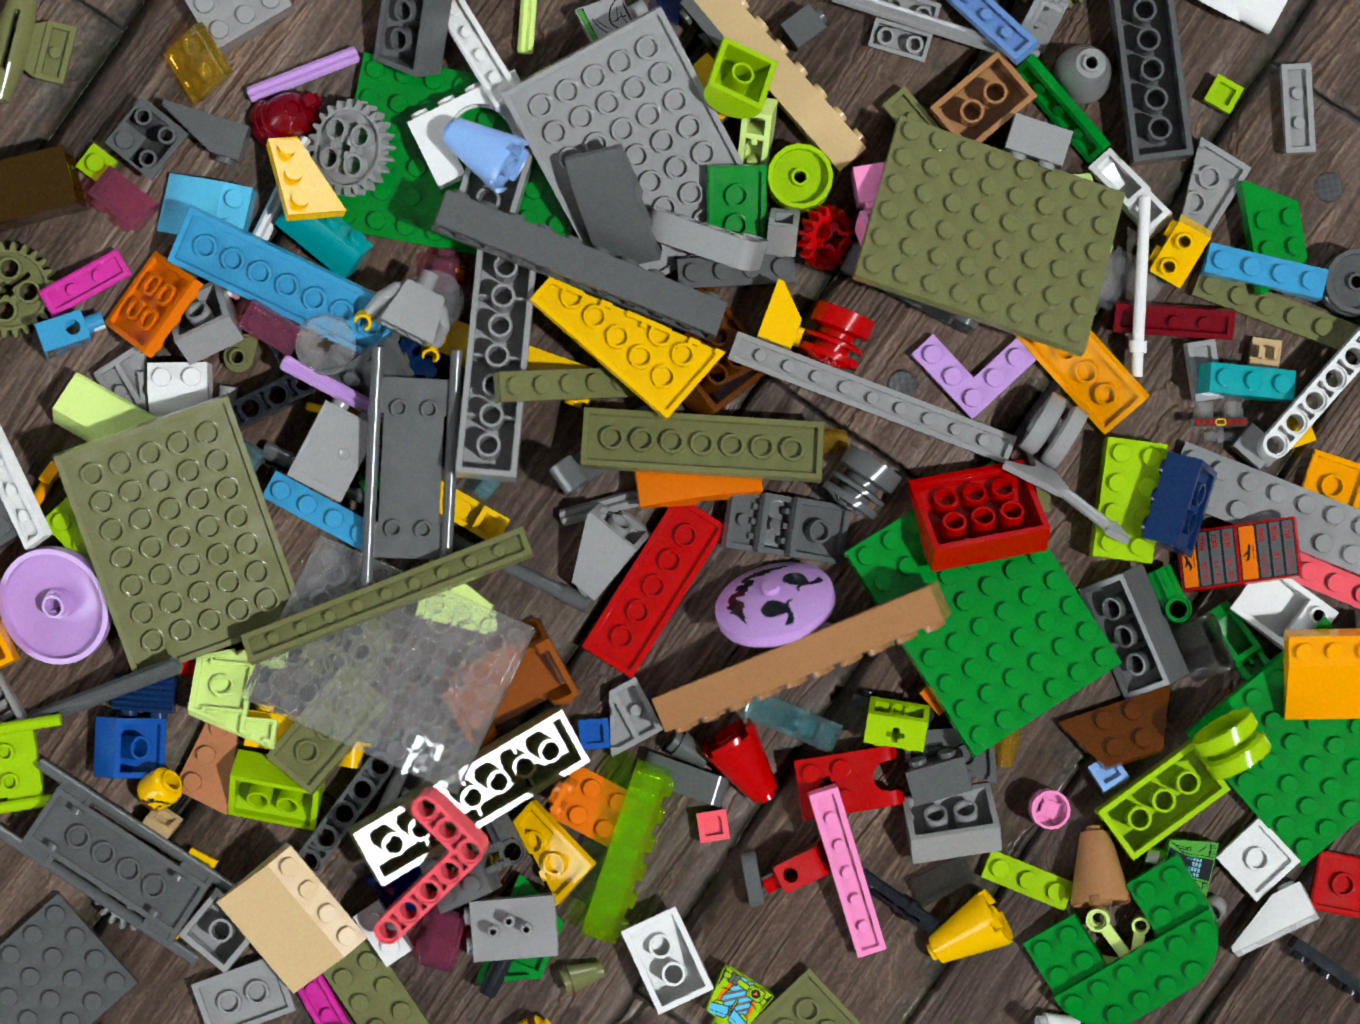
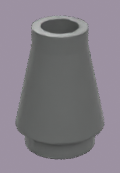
M675 731L673 732L665 746V749L670 752L669 755L702 769L708 762L701 752L702 746L687 731L676 734Z

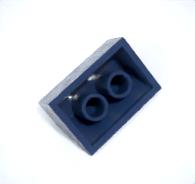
M1168 451L1167 458L1162 460L1159 467V476L1161 477L1158 487H1155L1151 493L1150 504L1152 506L1149 516H1145L1142 522V538L1150 544L1191 558L1217 472L1202 459Z

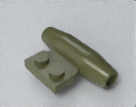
M7 0L0 15V103H10L24 71L35 80L65 86L78 28L49 20L36 23L37 0Z

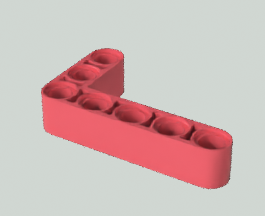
M427 787L420 792L412 804V813L448 850L384 911L374 928L375 937L383 944L397 942L480 862L488 849L489 841L486 834L442 791L435 787ZM422 800L432 802L435 809H427L423 805ZM444 822L454 823L457 830H449ZM466 843H474L479 851L473 852L469 850ZM446 863H453L458 868V871L449 870L446 867ZM425 883H433L438 891L429 890ZM409 902L414 904L417 908V911L409 910L406 907L405 903ZM385 922L394 924L397 930L388 929Z

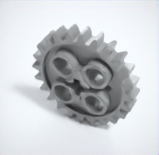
M338 100L336 106H327L328 114H319L322 121L321 124L313 123V127L317 132L316 134H309L308 137L314 140V145L308 146L307 150L314 151V155L311 158L336 195L347 197L366 195V190H375L374 183L384 182L380 175L381 173H390V170L385 165L386 162H394V159L388 154L389 151L396 149L395 146L389 145V140L393 139L395 135L386 132L391 123L382 121L385 114L376 112V105H369L367 101Z

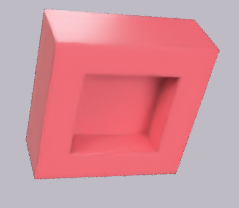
M726 808L696 813L700 843L730 839Z

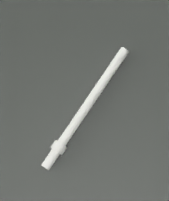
M1146 196L1139 197L1133 333L1132 340H1129V353H1132L1131 375L1133 377L1143 376L1144 353H1147V341H1144L1151 197Z

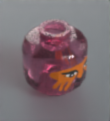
M438 248V254H433L427 258V270L439 276L434 291L457 292L458 287L464 285L466 260L463 256L455 254L456 249Z

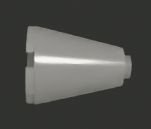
M1080 44L1066 49L1059 56L1055 63L1053 77L1074 102L1087 104L1095 102L1106 94L1112 83L1113 69L1109 58L1103 51L1091 45Z

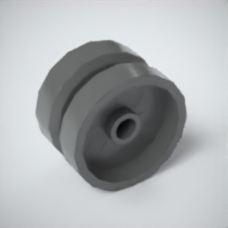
M1350 249L1330 259L1323 267V269H1328L1329 271L1321 299L1324 305L1334 314L1346 318L1360 316V249ZM1352 278L1357 280L1355 284L1358 285V288L1351 284Z

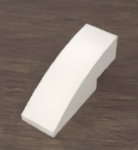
M1111 148L1088 167L1100 184L1125 192L1122 210L1137 226L1139 197H1151L1150 239L1156 236L1173 219L1172 212Z

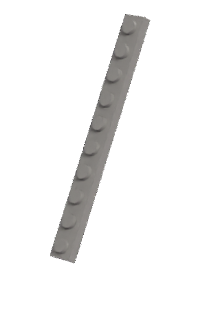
M737 331L727 357L730 361L1000 463L1009 460L1017 436L739 331Z

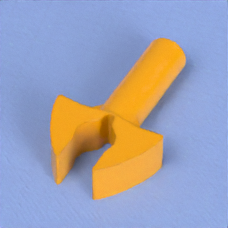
M51 461L38 479L40 483L33 493L39 506L42 504L53 483L60 479L55 461Z

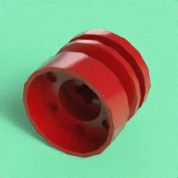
M817 300L810 319L821 326L820 331L806 329L804 335L815 340V343L801 340L798 348L810 355L812 359L837 369L856 371L859 363L849 358L848 354L862 357L863 351L852 344L854 340L868 342L875 322L838 305Z

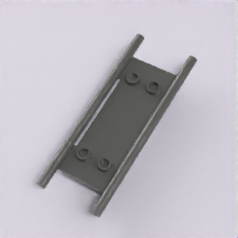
M372 346L361 588L373 583L374 557L437 560L453 553L456 496L455 468L459 437L463 350H451L449 379L383 376L384 346ZM381 413H383L378 521H376L380 419ZM444 416H447L443 513L441 524L439 523V509L443 450Z
M42 758L36 768L60 783V786L57 787L25 835L24 840L0 825V839L194 966L199 960L200 955L177 941L176 937L212 883L225 892H228L236 884ZM90 805H94L95 807H97L110 817L114 818L115 820H117L118 822H120L121 824H123L139 836L143 837L144 839H146L147 841H149L165 853L169 854L170 856L181 862V865L179 866L178 864H176L163 854L159 853L158 851H156L155 849H153L152 847H150L134 835L130 834L129 832H127L126 830H124L108 818L104 817L103 815L92 809ZM54 859H57L58 861H60L61 863H63L64 865H66L67 867H69L70 869H72L73 871H75V872L78 873L79 875L83 876L84 878H86L87 880H89L90 882H92L93 884H95L96 886H98L99 888H101V889L104 890L105 892L109 893L110 895H112L113 897H115L116 899H118L119 901H121L122 903H124L125 905H127L128 907H130V908L133 909L134 911L138 912L139 914H141L142 916H144L145 919L142 918L141 916H139L138 914H136L135 912H133L132 910H130L129 908H127L126 906L122 905L121 903H119L118 901H116L115 899H113L112 897H110L109 895H107L106 893H104L103 891H101V890L98 889L97 887L93 886L92 884H90L89 882H87L86 880H84L83 878H81L80 876H78L77 874H75V873L72 872L71 870L67 869L66 867H64L63 865H61L60 863H58V862L55 861Z

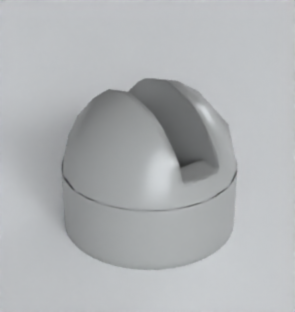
M1209 896L1207 900L1213 908L1218 922L1225 915L1227 904L1221 896Z

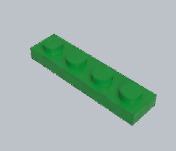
M1034 54L1029 56L1016 69L1037 94L1034 101L1051 121L1058 127L1074 131L1070 143L1088 164L1111 145Z

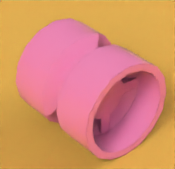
M1049 788L1039 789L1034 792L1029 798L1027 805L1028 815L1032 821L1042 828L1050 830L1063 826L1069 819L1071 811L1067 798L1060 792Z

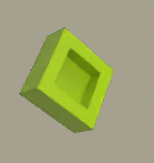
M1218 73L1202 101L1228 116L1244 88Z
M93 143L76 164V167L99 185H102L119 162Z

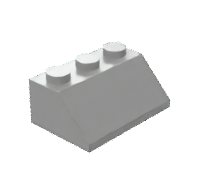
M990 782L972 785V791L918 806L914 805L912 795L904 796L905 802L902 805L913 864L1002 850L1001 828Z

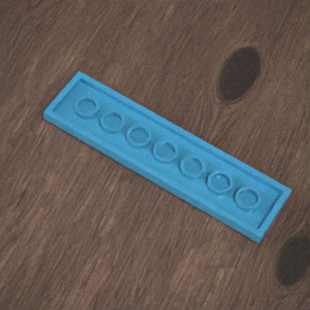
M193 205L189 207L168 256V262L357 352L392 332V330L374 322L376 317H373L372 325L368 330H363L366 323H368L366 318L361 317L354 323L356 313L359 310L365 309V306L375 296L376 292Z

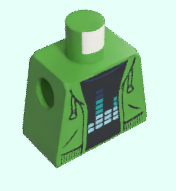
M1166 837L1163 849L1152 847L1145 852L1143 863L1154 866L1178 852L1206 897L1219 843L1211 840Z

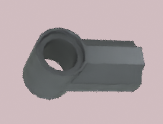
M507 812L484 825L493 843L500 840L503 843L504 847L498 851L500 859L507 858L505 855L506 845L515 843L520 847L521 855L516 860H510V865H517L524 860L527 849Z

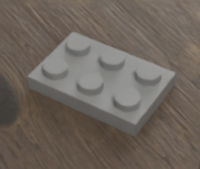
M263 958L228 970L226 973H220L191 984L205 1024H260L297 1010L290 989Z

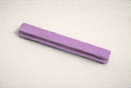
M351 46L248 86L246 88L248 97L252 102L268 98L358 63L360 61L357 49Z
M289 355L283 358L280 364L282 371L369 415V397ZM381 413L380 422H383V413Z

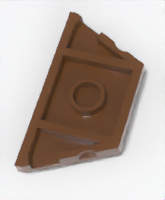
M1169 685L1060 721V728L1076 740L1078 745L1086 753L1091 754L1095 761L1105 770L1163 752L1170 694Z

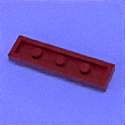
M1115 300L1112 323L1113 332L1133 333L1134 302ZM1146 303L1145 334L1232 340L1236 311L1234 308Z

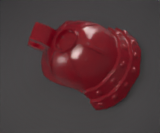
M290 91L282 93L269 101L268 99L264 101L263 99L259 100L252 107L249 116L253 136L267 149L268 138L299 137L314 128L313 123L319 122L320 112L318 106L322 104L318 93L313 94L310 92L307 94L302 91Z

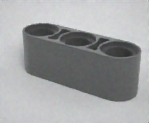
M648 750L639 779L716 807H721L730 782L725 776Z

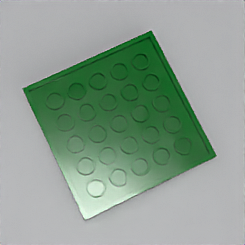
M1324 616L1310 629H1335V627ZM1283 650L1188 728L1185 733L1192 740L1196 733L1220 716L1240 708H1249L1258 722L1255 731H1263L1272 748L1263 759L1252 767L1225 779L1267 828L1271 829L1300 860L1299 864L1303 867L1360 820V719L1284 720Z

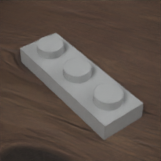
M1311 63L1281 64L1279 70L1284 155L1315 153L1316 141Z

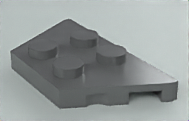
M396 330L323 373L369 397L372 346H384L383 376L416 377L414 371L409 366L410 361L407 353L402 352L398 344L400 335Z

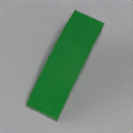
M1226 600L1202 617L1245 682L1270 662V660L1264 654L1261 645L1243 620L1230 609L1232 605Z

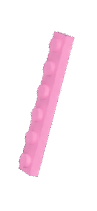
M834 783L807 792L856 955L860 958L885 950L886 945L838 786Z

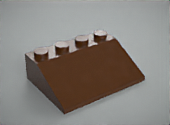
M713 288L695 289L703 293L704 291L716 293ZM728 306L726 307L717 336L711 341L704 340L644 316L671 328L674 332L688 338L692 337L701 341L700 343L725 352L683 400L693 414L716 415L765 375V373L727 359L737 331L752 336Z

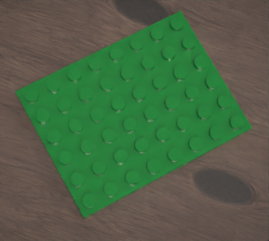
M364 53L355 100L367 101L369 105H376V112L385 114L382 121L391 123L386 132L395 135L393 139L389 140V145L395 146L396 149L389 151L388 154L394 159V162H386L385 165L390 170V173L380 174L384 182L374 183V191L366 190V195H356L355 197L337 195L346 209L345 215L342 217L343 221L363 235L476 256L477 248L430 230L442 196L447 190H459L462 180L443 190L439 189L407 122L412 120L411 115L419 110L427 108L429 112L439 107L438 102L451 95L457 98L465 94V89L468 86L479 82L474 73L443 67L441 74L414 77L373 60L374 54ZM475 108L459 117L512 134L505 119L491 109ZM535 158L518 214L524 216L527 222L536 226L537 224L550 226L554 229V233L561 236L572 235L573 226ZM459 159V161H460V163H461V165H462V167H463V169H464V171H465L466 165Z
M991 461L990 463L986 464L985 466L994 465L995 463H994V461ZM912 510L843 553L876 606L938 581L952 615L945 619L946 624L926 634L924 629H920L917 631L918 636L901 643V646L972 758L978 756L1122 663L1048 546L1047 551L931 572L922 548L915 513Z

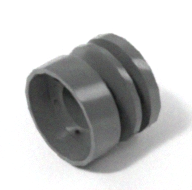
M850 444L839 459L848 469V472L845 475L832 470L830 474L839 480L840 484L836 486L825 480L822 487L830 493L833 500L852 513L874 521L878 514L868 507L869 503L872 502L878 507L883 508L885 504L875 494L880 490L892 495L902 477L868 453Z

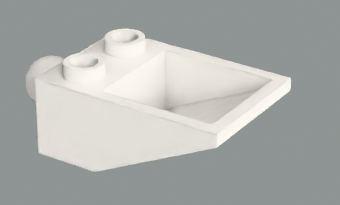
M1293 579L1248 584L1230 607L1235 614L1282 651L1284 650V630L1310 629L1318 622L1313 618V613L1316 610L1320 611L1323 617L1325 616L1330 623L1333 622L1339 613Z

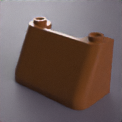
M531 618L444 663L435 672L441 695L473 751L495 741V737L498 734L496 726L548 699L554 705L564 706L580 695L540 618Z

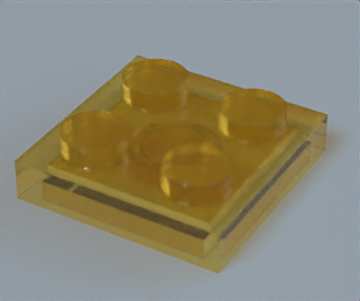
M203 22L194 24L163 54L194 105L203 102L234 73Z

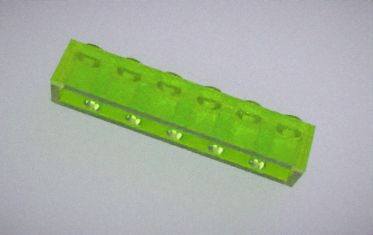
M639 759L637 760L581 934L612 944L616 943L618 936L623 937L621 931L626 930L629 920L624 919L627 908L633 910L638 892L633 891L636 880L642 882L647 868V864L642 863L645 852L652 853L657 838L651 835L654 825L661 826L666 811L665 808L661 807L664 796L670 798L675 781L670 779L672 770Z

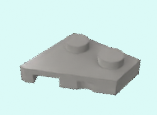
M132 347L93 373L99 384L145 411L149 410L146 355L137 348Z
M636 677L609 690L610 751L612 757L664 730Z

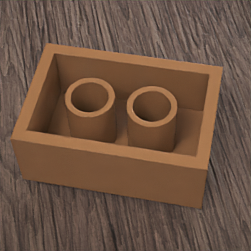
M998 50L929 108L928 114L941 129L984 143L1012 120L1016 113H1020L1036 99L1037 94L1001 51Z

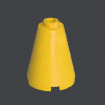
M984 889L978 892L929 936L930 943L927 945V949L935 961L939 959L942 963H946L1013 943L1011 940L1013 939L1011 928L1002 910L998 912L995 906L992 905L996 901L988 891Z

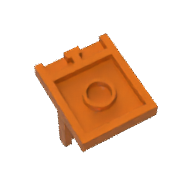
M582 766L570 773L565 782L559 780L548 800L553 803L549 814L556 821L612 849L639 795Z

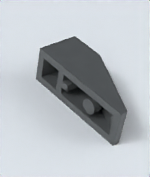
M163 99L162 105L213 155L217 156L215 161L229 166H233L234 162L243 163L252 135V130L249 126Z

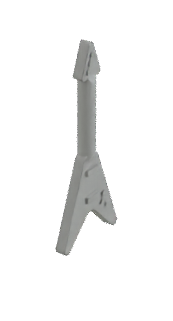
M1039 452L1033 455L1026 453L1031 466L1007 460L1002 466L1004 470L1064 499L1103 529L1104 534L1123 544L1129 542L1130 537L1117 522H1112L1070 490L1053 468L1041 462V454Z

